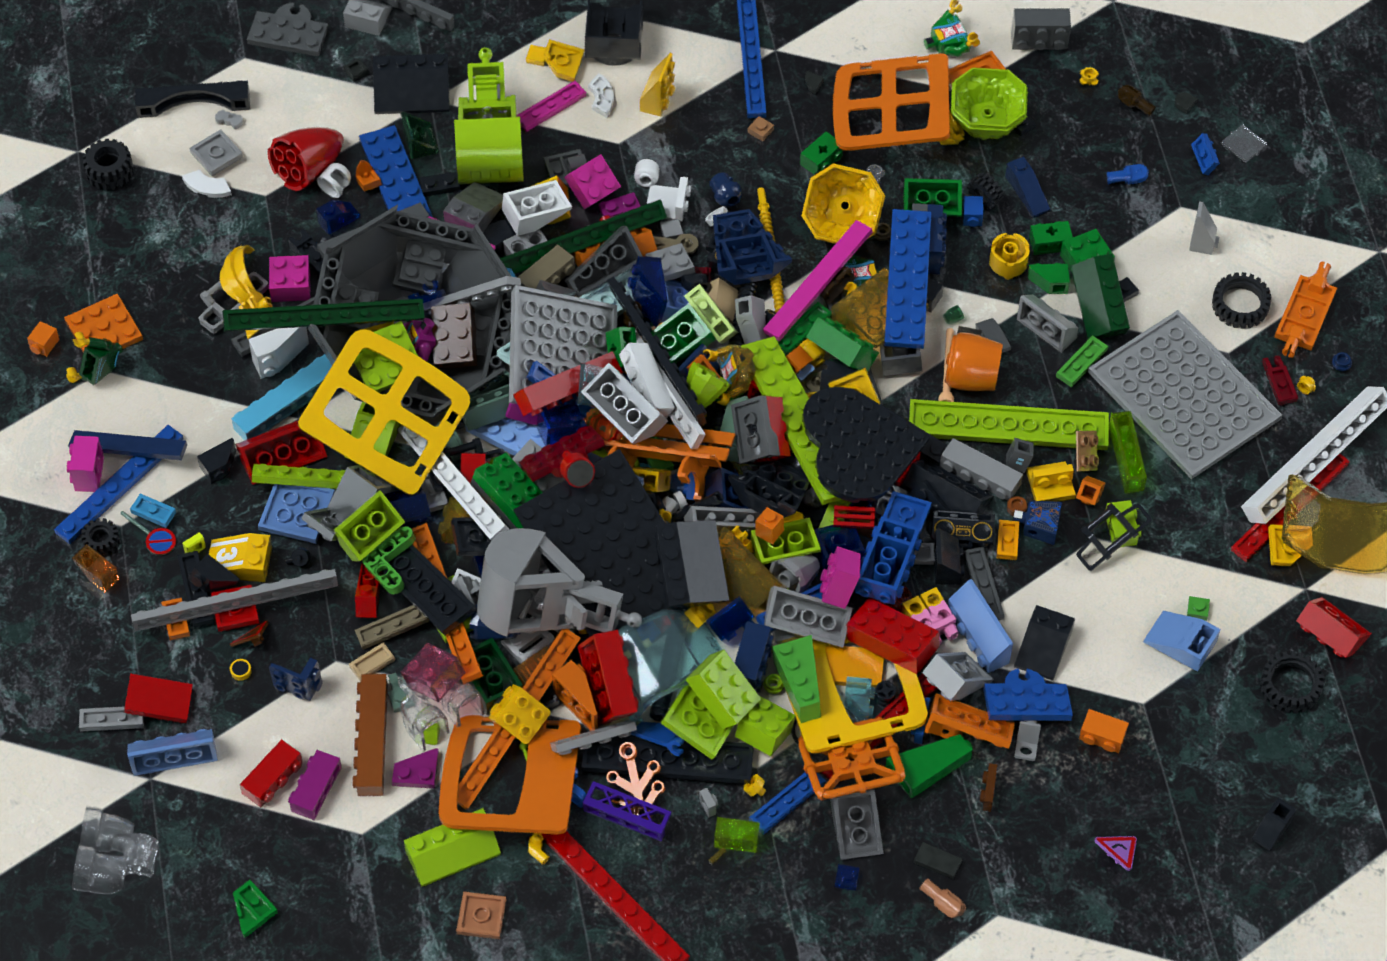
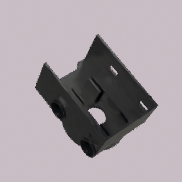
M588 0L585 57L594 58L602 64L611 66L623 65L633 59L640 60L644 0H640V5H633L630 8L603 7L600 3H592V0Z

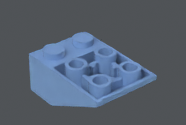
M1163 611L1143 642L1198 672L1217 643L1221 629L1203 619Z

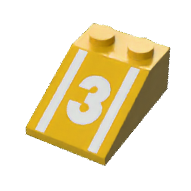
M247 533L213 539L209 555L240 580L265 582L272 552L270 535Z

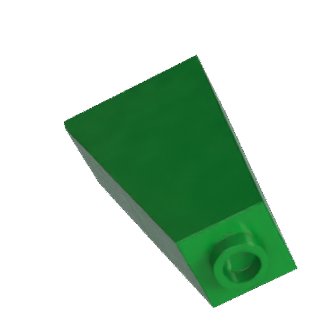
M959 734L899 753L906 777L902 782H898V784L912 799L971 760L973 752L971 743L967 739L964 740ZM889 756L886 759V768L895 771L892 758Z

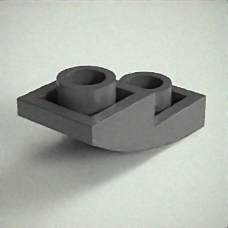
M993 318L975 324L976 331L982 337L1003 344L1002 353L1011 350L1005 334Z

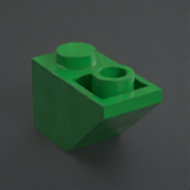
M1037 263L1029 265L1027 276L1035 285L1048 294H1068L1070 285L1068 264Z

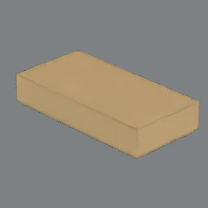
M382 643L349 663V668L361 682V674H375L394 662L395 657L387 646Z

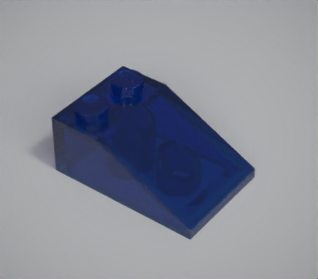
M638 256L636 264L632 266V277H629L628 288L631 289L633 299L642 305L643 312L654 326L657 327L662 321L668 302L661 258Z

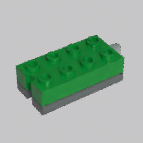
M507 453L496 457L492 464L487 462L476 468L470 483L511 529L523 528L513 510L543 493Z

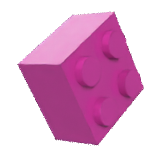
M601 154L564 177L584 210L621 187Z
M308 255L269 257V291L271 302L306 301L310 299V263Z
M74 436V442L70 444L69 448L71 460L67 461V473H70V483H73L75 491L95 492L100 487L104 464V455L99 437Z
M837 546L835 552L830 554L827 563L829 566L827 569H823L820 578L823 581L820 587L822 602L846 608L860 578V553Z

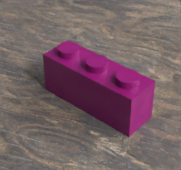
M316 750L314 756H310L305 773H302L298 779V787L289 796L288 803L290 804L291 812L315 820L342 768L340 758L320 750Z

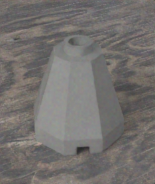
M812 554L783 558L772 562L768 573L770 579L773 578L775 581L772 585L785 589L788 588L799 593L806 591L819 572V560Z

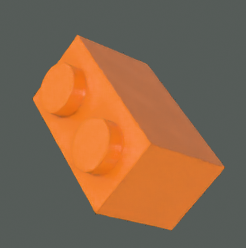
M1089 709L1081 728L1079 740L1088 745L1102 747L1108 752L1119 753L1129 723Z

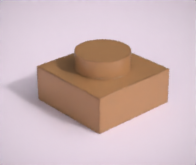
M760 116L748 127V133L761 141H764L774 130V125Z

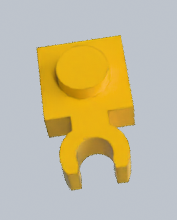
M737 525L731 531L732 547L739 554L743 553L749 557L754 552L752 542L747 538V531L742 532Z

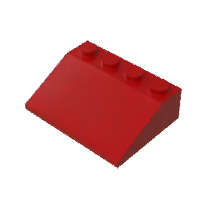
M618 630L594 634L578 645L582 667L586 672V678L597 711L598 727L638 712V700L633 695L632 690L634 686L633 679L629 676L627 669L629 666L628 658L624 655L622 649L624 641L622 636L619 635Z

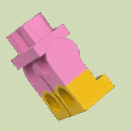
M937 587L920 594V598L916 596L902 603L901 613L938 630L939 636L945 634L948 640L958 637L959 632L955 625L956 618L952 615ZM939 637V646H940V645L942 644V640H941V638Z

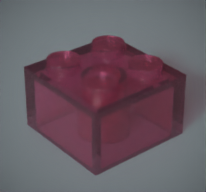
M427 643L406 665L401 674L410 689L439 702L465 674V671L458 657Z

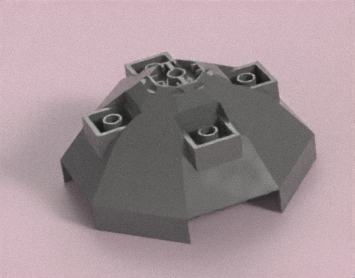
M397 204L326 248L313 305L423 299L424 303L511 275L477 223H475L473 228L401 212L397 211ZM500 292L496 297H485L480 302H469L475 308L478 366L440 369V371L464 387L469 395L498 378L507 370L505 369L506 363L496 355L498 349L510 342L511 292ZM424 312V317L432 320L429 313ZM387 322L329 326L310 324L308 330L331 365H333L346 342L355 331ZM432 350L427 362L436 367ZM353 363L348 373L350 376L354 377L355 379L363 383L359 375V372L355 364ZM417 377L413 380L402 398L401 405L411 413L434 418L450 408L451 400L428 382ZM389 388V389H387V390H384V391H382V392H379V393H380V394H387L391 388ZM352 395L354 400L363 402L362 400Z

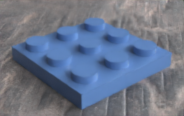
M274 484L259 521L258 530L316 544L320 533L309 528L307 523L301 518L304 512L327 508L335 490L321 487Z

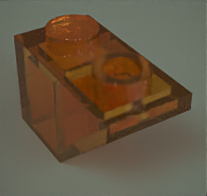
M87 544L72 557V560L89 581L104 593L119 580L116 567Z

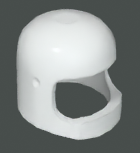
M332 163L317 178V183L326 194L339 198L342 195V190L349 185L351 174L344 165Z

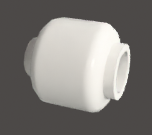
M650 159L640 160L636 164L634 172L636 183L643 187L655 185L659 178L658 164Z

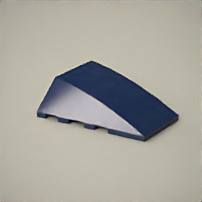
M750 209L713 215L718 275L732 284L739 285L772 279L792 262V258L789 255L786 256L782 246L775 243L772 239L773 236L769 231L766 232L763 229V224Z

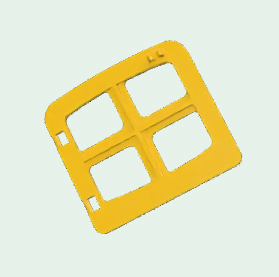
M358 330L350 336L299 418L298 426L305 433L404 493L414 495L420 489L466 413L470 404V396L464 387L419 356L370 330ZM362 349H369L402 366V371L387 394H380L349 375L348 371ZM417 376L451 400L450 408L437 427L419 418L401 405L402 398ZM338 388L344 389L372 406L375 410L372 420L359 439L338 427L324 415V409ZM451 412L458 415L453 424L447 421ZM391 420L400 423L427 440V446L416 464L412 467H408L383 455L373 447L386 424ZM420 464L426 467L421 477L415 474Z

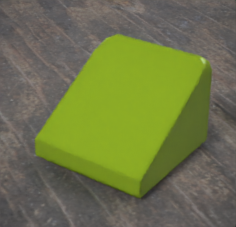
M421 719L417 728V742L437 745L442 722Z

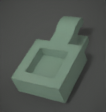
M396 673L388 675L392 690L387 691V695L394 713L414 706L407 685L400 686Z

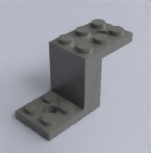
M360 465L347 467L328 507L304 512L301 519L307 523L309 528L321 533L324 539L335 541L338 539L334 529L379 490L384 495L401 490Z

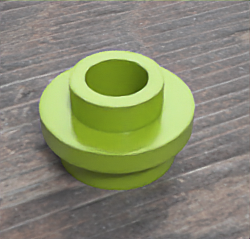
M770 674L763 681L765 691L770 694H778L784 688L782 680L777 674ZM774 683V684H776L777 686L773 687V686H770V684Z

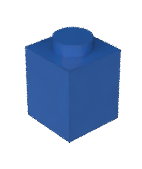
M983 196L963 197V226H982Z

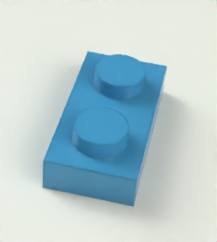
M141 493L130 508L132 514L164 528L168 526L176 514L175 508Z

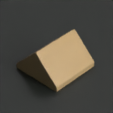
M718 278L709 282L710 288L707 293L731 324H733L735 299L738 298V290Z

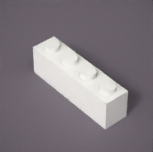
M628 343L619 356L631 384L667 419L675 409V406L649 344Z

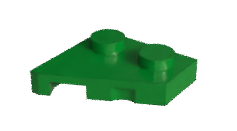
M251 880L233 892L244 938L278 913L276 907Z

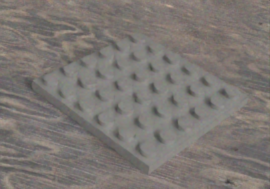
M514 285L511 291L509 403L517 404L513 394L533 385L526 378L533 362H540L557 375L607 354L605 332L617 328V305ZM558 403V406L549 409L553 411L573 414L569 409H567L565 406H562L560 403Z

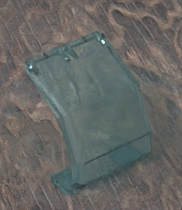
M663 609L642 618V623L639 627L632 628L626 625L618 630L619 635L622 636L624 641L623 653L628 658V674L633 679V695L638 700V712L628 716L631 721L635 722L636 726L644 722L641 715L649 705L661 697L689 685L685 679L709 655L723 650L707 626V623L697 628L684 614L687 610Z

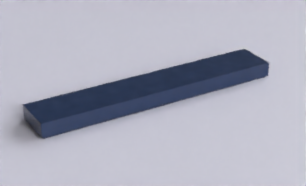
M74 430L68 447L70 448V444L74 442V436L99 437L103 453L182 461L188 444L185 440Z

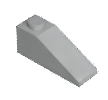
M1199 201L1189 251L1212 255L1213 248H1217L1219 236H1216L1217 227L1205 204Z

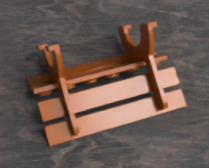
M665 424L653 436L685 441L677 427ZM703 429L706 435L701 443L709 445H700L698 449H690L688 444L684 442L653 438L645 439L633 445L622 434L618 441H604L605 445L603 448L608 455L620 449L631 467H634L637 457L681 462L677 477L681 483L690 484L688 475L692 472L695 480L693 500L697 502L704 498L705 476L709 466L721 468V462H726L730 449L717 447V445L732 447L736 434Z

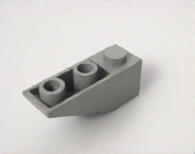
M752 295L735 299L736 319L744 344L766 339V334L763 331V328L766 326L764 299Z

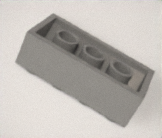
M610 363L581 391L633 445L655 436L668 422Z

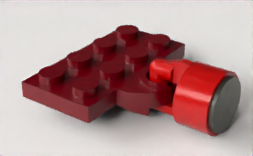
M584 426L578 429L576 433L564 436L552 445L544 446L541 451L526 455L523 460L519 461V465L532 482L552 473L556 477H563L571 486L581 488L588 485L595 475L594 465L589 460L587 454L604 446L605 443L603 438L591 426Z

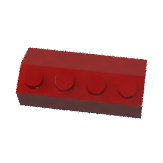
M299 420L235 445L252 485L256 484L252 482L254 464L301 467L327 457L323 443L302 431L298 426Z

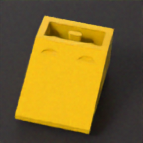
M669 53L651 71L640 97L641 112L661 117L663 111L667 110L669 96H673L675 91V85H673L675 74L673 73L675 67L673 53Z

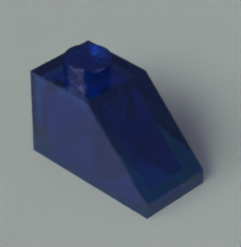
M331 200L316 209L318 223L327 234H331L361 217L353 205L345 201Z

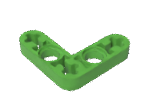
M410 527L399 528L362 559L366 569L390 594H398L405 587L401 576L388 562L415 542V535ZM388 546H394L390 552H384ZM382 570H388L385 575H379ZM392 579L396 585L391 584L390 580Z

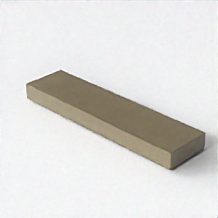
M412 605L358 628L355 632L364 650L425 624L429 620Z

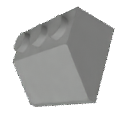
M1022 295L1020 297L1017 320L1062 353L1077 339L1078 327L1074 322L1067 320L1059 311L1052 309L1044 300L1039 299L1035 295Z

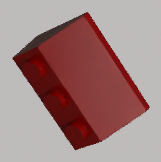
M1323 597L1309 601L1296 620L1301 624L1300 627L1304 631L1312 632L1317 636L1316 639L1320 643L1328 644L1334 649L1333 652L1342 658L1352 656L1372 634Z

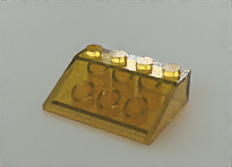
M886 268L881 269L831 307L832 320L841 322L846 326L845 329L856 332L860 335V339L874 344V348L879 347L885 342L889 270Z
M725 526L718 532L729 601L712 605L714 610L735 631L768 601L770 588L773 586L781 587L782 584Z

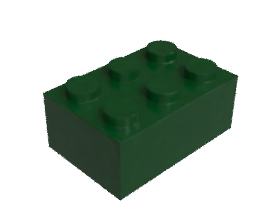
M493 638L473 647L483 676L467 683L486 715L491 714L490 710L496 703H500L503 699L504 691L509 686L512 687L514 684L523 688V684Z

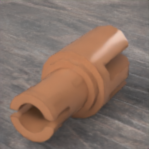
M926 879L921 885L920 890L934 900V906L948 917H958L965 912V904L950 890H941L929 879Z

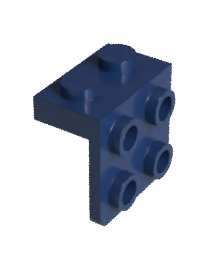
M313 658L308 660L301 674L271 663L269 666L274 687L282 692L288 691L299 699L304 698L310 701L315 692L319 691L322 686L323 680L321 679L318 660Z

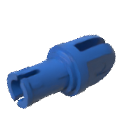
M1143 164L1128 165L1123 170L1107 172L1108 184L1123 181L1127 185L1141 183L1148 178L1149 171Z

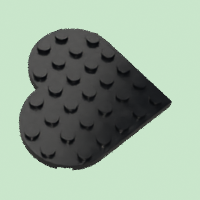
M829 387L822 389L808 399L802 413L805 433L819 447L815 468L817 469L820 483L834 496L854 503L865 500L872 502L883 497L931 437V435L852 388Z

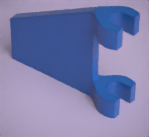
M641 722L636 726L637 730L631 732V735L667 747L675 756H680L684 752V749L678 747L684 743V739L661 723Z

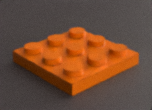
M118 294L64 317L67 326L76 340L75 333L82 332L86 339H89V337L106 338L112 341L113 344L119 343L123 349L143 340L141 332ZM85 345L84 347L81 348V350H82L83 353H84V348H85L86 346H88V345Z

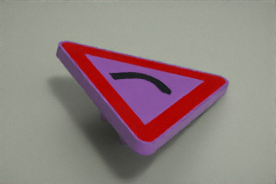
M1136 837L1095 838V843L1107 853L1108 857L1111 856L1116 864L1119 863L1127 871L1131 870L1137 841Z

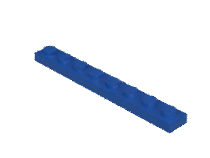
M737 0L747 118H757L758 116L765 118L766 105L756 1Z
M167 425L154 438L183 440V435L170 425ZM133 456L54 529L55 533L68 544H71L82 534V529L85 530L84 526L86 524L90 526L89 521L93 520L95 522L96 518H99L162 459Z

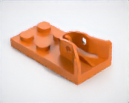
M935 694L929 709L930 717L925 727L927 734L931 733L942 738H949L959 734L962 736L963 732L973 735L976 739H984L992 742L997 747L1009 749L1015 722L1010 720H989L988 712L956 700H947L942 695ZM943 730H948L949 733L945 734Z

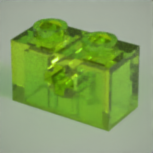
M717 817L714 847L757 853L760 822Z

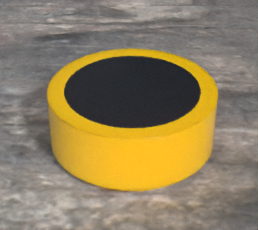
M245 659L233 661L230 665L231 676L239 681L247 679L251 675L250 663Z

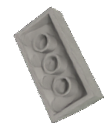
M773 586L770 588L764 625L802 637L812 635V640L843 648L847 634L846 624L850 620L852 607L846 606L844 609L822 602L820 598Z

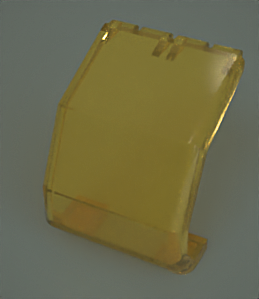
M1292 474L1288 476L1286 508L1282 529L1284 544L1320 568L1364 575L1387 573V502L1370 504L1332 498L1300 476Z

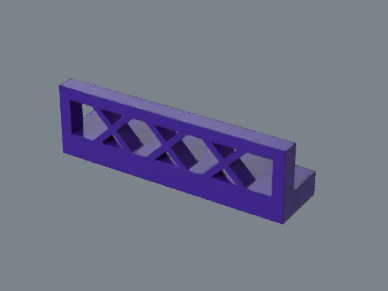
M594 781L583 801L585 812L661 842L665 836V827L671 816V811ZM595 789L603 791L606 798L601 800L591 797ZM621 798L624 800L625 806L620 808L613 807L611 800ZM641 806L645 813L636 816L632 814L630 808ZM656 813L664 815L661 825L652 822L650 816Z

